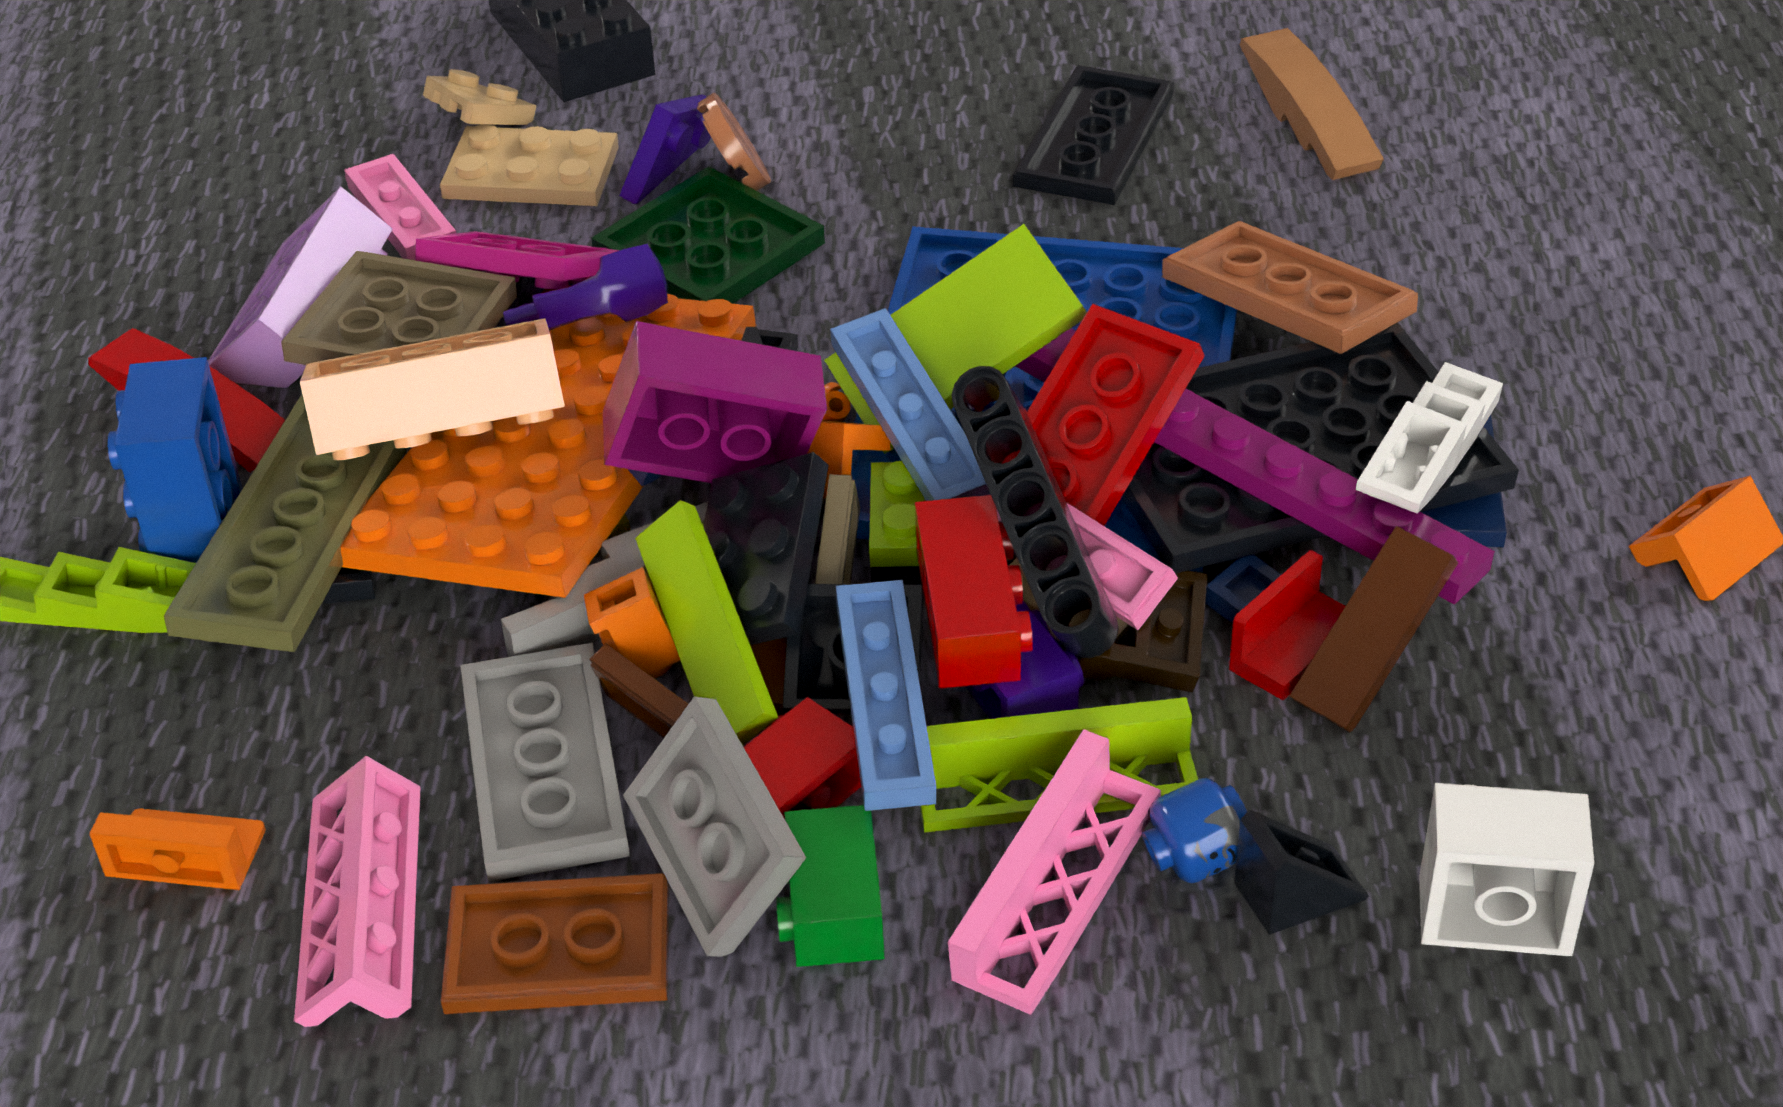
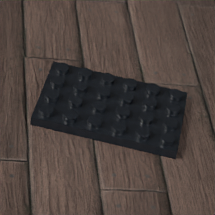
M1397 322L1342 354L1314 342H1309L1197 368L1186 389L1359 479L1407 401L1413 403L1426 381L1433 383L1439 372ZM1483 426L1456 469L1420 512L1514 489L1519 469ZM1155 442L1121 497L1162 562L1173 569L1175 574L1327 536Z

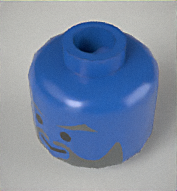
M1201 778L1157 798L1150 807V821L1153 828L1142 832L1143 841L1159 872L1172 867L1181 880L1187 883H1196L1236 865L1240 819L1247 813V810L1240 796L1231 785L1221 788L1212 779Z

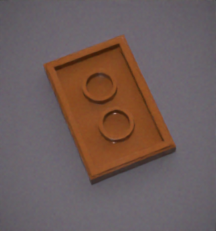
M664 873L452 886L441 994L443 1013L454 1014L668 1000L669 883Z

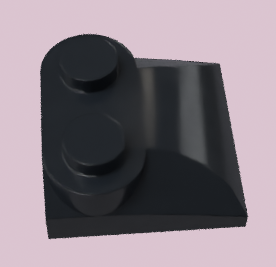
M808 584L799 635L787 637L783 694L784 713L789 712L808 697L831 713L851 714L836 606V586L852 584ZM903 585L920 683L921 650L924 639L922 585Z

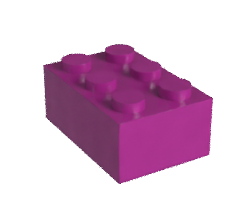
M636 321L603 408L604 465L712 483L714 478L807 454L827 411L821 356Z

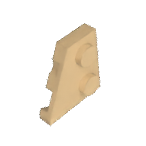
M455 69L449 70L448 77L427 76L423 96L432 102L438 103L441 108L448 112L456 113L457 109L462 110L460 120L465 123L528 125L534 120L537 105L518 99V90L493 83H489L488 87L478 84V75Z

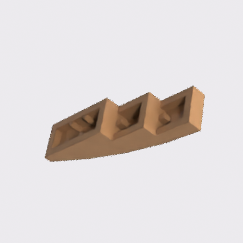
M1288 28L1241 39L1239 45L1275 117L1280 122L1289 121L1300 145L1305 150L1314 149L1325 173L1331 180L1380 169L1384 158L1361 117L1337 81L1315 54Z

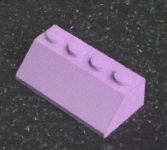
M340 186L281 244L209 358V366L234 383L288 388L303 374L306 365L284 361L281 341L356 251L388 255L382 247L393 228Z

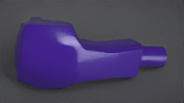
M649 245L634 246L600 257V266L596 275L571 287L533 295V302L503 311L506 326L546 318L549 331L581 319L605 314L616 315L625 322L648 315L668 303L667 282L661 264Z

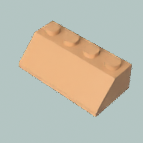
M546 318L308 363L300 379L316 455L332 452L333 460H347L364 456L370 453V444L391 440L394 441L395 448L422 445L432 440L430 433L455 428L456 436L480 434L493 429L492 421L516 416L518 424L537 423L553 418L552 409L565 407Z

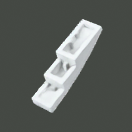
M1445 362L1433 383L1426 381L1414 402L1407 401L1359 477L1356 490L1418 514L1443 486L1477 438L1499 402L1503 383Z

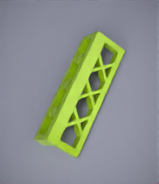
M1187 697L927 726L936 789L960 786L975 794L976 797L966 807L936 810L935 804L920 806L924 833L1025 821L1083 730L1109 739L1111 771L1161 790V796L1198 780L1190 753L1192 714ZM1176 762L1181 783L1154 785L1137 775L1147 765ZM1030 779L1045 788L1036 799L1016 801L1000 792L1010 781ZM1103 793L1094 808V812L1101 813L1134 809L1135 805Z

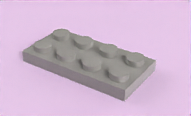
M593 643L460 665L484 864L488 882L630 857L599 678L596 677L590 666L591 662L589 659L594 655Z

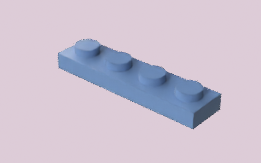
M881 309L831 328L832 347L925 500L991 495L966 434L887 309Z
M903 580L836 586V606L865 811L936 804V780Z

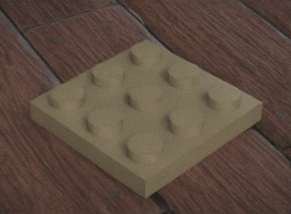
M356 251L281 341L284 361L306 365L313 362L495 328L503 317V311L508 310L517 297L515 277Z

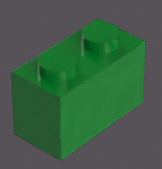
M864 805L784 812L785 821L806 856L804 862L786 884H790L791 896L776 898L779 941H794L796 967L885 959L883 918L871 810L865 811Z

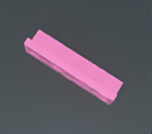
M1083 730L949 939L948 949L952 981L1031 1015L1057 976L1142 835V832L1148 825L1152 803L1161 797L1160 789L1110 770L1108 738ZM1103 793L1135 805L1129 817L1103 824L1099 823L1094 808ZM1086 822L1088 828L1082 829ZM1114 840L1112 845L1109 847L1108 841ZM1096 845L1102 860L1098 868L1067 877L1061 862L1066 853ZM1054 874L1056 880L1049 882ZM1082 893L1077 901L1075 894ZM1063 898L1069 911L1065 922L1034 931L1028 916L1033 906ZM1021 928L1023 934L1015 936ZM1049 947L1045 955H1043L1041 949ZM1030 952L1036 966V970L1024 989L990 974L1000 959Z
M368 756L362 758L314 797L312 801L294 1022L305 1027L318 1026L350 1001L385 1019L399 1017L411 1008L421 786ZM342 808V810H341V812H340V814H339V816H338V818H337V811ZM334 969L333 981L324 987Z

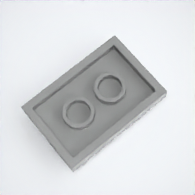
M694 696L623 794V797L706 955L723 957L735 951L804 862L806 856L717 700Z

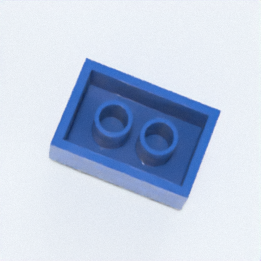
M207 357L130 364L125 390L117 391L118 428L117 431H110L108 434V454L111 466L114 470L122 469L125 478L123 499L127 516L138 519L140 526L138 533L139 551L197 563L243 489Z

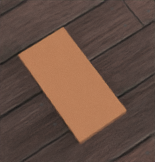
M1237 221L1167 256V258L1163 259L1162 264L1163 278L1340 354L1417 312L1418 293L1414 292V290L1241 221Z

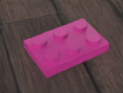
M473 231L416 238L415 260L515 277L516 282H519L520 277L535 278V287L563 289L569 287V283L577 284L596 275L600 266V257L619 250Z

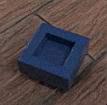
M1254 554L1240 557L1206 586L1205 604L1233 624L1236 614L1282 574Z

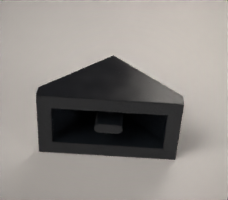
M1249 810L1240 819L1234 884L1269 935L1362 902L1369 897L1333 845L1253 810Z

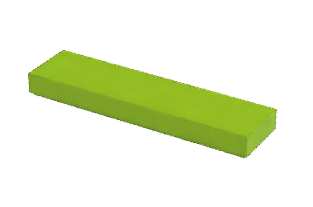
M680 500L640 533L635 540L693 695L695 697L717 700L743 746L778 719V715L697 509L694 505Z

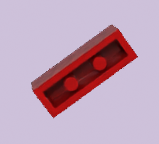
M984 495L915 502L916 552L939 688L1021 681V652H1031L1033 649L1031 620L1028 610L1017 611L1016 605L1023 604L1021 571L1018 564L1007 565V560L1013 559L1014 549L1003 522L998 521L996 506L992 496Z

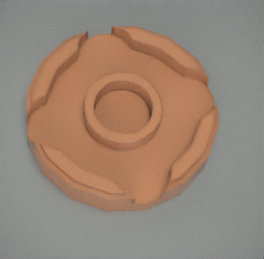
M712 93L698 102L697 109L704 118L703 123L728 165H732L734 169L740 166L743 171L748 173L741 180L742 184L756 191L769 184L771 179L761 158L723 100L716 93Z

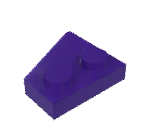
M701 94L656 104L619 196L637 205L696 150L702 149L708 144L711 136L703 123L704 118L697 109L698 102L705 99L706 96Z

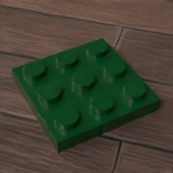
M708 166L591 237L592 247L614 250L648 244L664 271L667 282V294L674 295L678 299L698 301L723 299L734 304L824 245L825 234L824 225Z

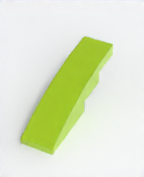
M118 547L111 562L58 552L50 567L0 557V621L137 633H167L164 614L196 563Z

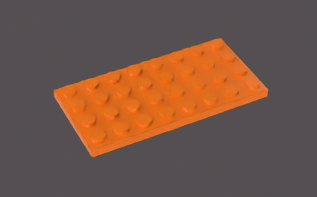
M544 289L541 293L550 292L558 289ZM667 294L668 303L648 315L625 322L616 315L605 314L581 319L550 330L565 407L552 409L553 418L537 423L518 424L516 416L492 421L493 429L470 436H456L455 428L430 433L432 440L428 443L412 447L367 500L361 513L356 515L351 521L352 528L340 547L343 561L342 567L566 598L602 547V542L609 537L644 487L640 485L628 469L604 465L603 408L635 322L640 321L741 341L746 327L756 326L754 307L751 305L731 304L723 299L698 301L678 299L674 295Z

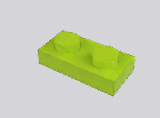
M902 461L871 462L870 567L919 566L916 552L915 502L926 500Z

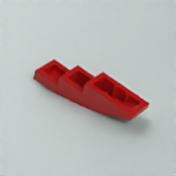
M131 328L88 358V365L118 391L125 390L130 364L192 359L194 357L173 345ZM210 367L234 459L251 473L257 467L285 422V419L260 399Z

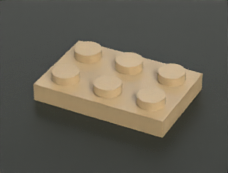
M482 124L475 127L466 126L440 183L442 199L597 206L619 148L617 133L598 132L593 129L577 131L547 130L544 127L538 126L526 129L497 128L490 124Z

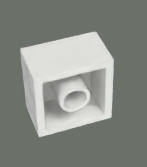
M1435 783L1419 875L1421 944L1572 956L1594 867L1588 794Z

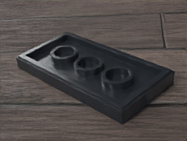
M1080 65L1076 66L1013 173V187L1115 205L1173 96L1174 82Z

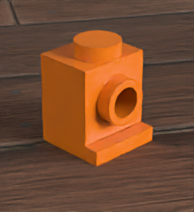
M643 567L584 594L589 625L594 634L599 633L603 645L605 643L654 679L666 673L674 663L680 661L655 590Z

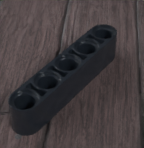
M991 366L971 368L963 373L954 384L952 391L953 406L1042 618L1066 650L1073 653L1076 657L1092 658L1100 656L1110 649L1116 640L1119 628L1117 617L1026 409L999 370ZM997 401L990 409L982 411L989 403ZM1020 451L1013 460L1003 463L1008 455ZM1043 502L1037 512L1024 517V514L1031 506ZM1067 555L1062 565L1056 569L1046 571L1052 560L1059 556ZM1087 609L1091 610V614L1083 623L1073 627L1069 626L1070 621L1077 613Z

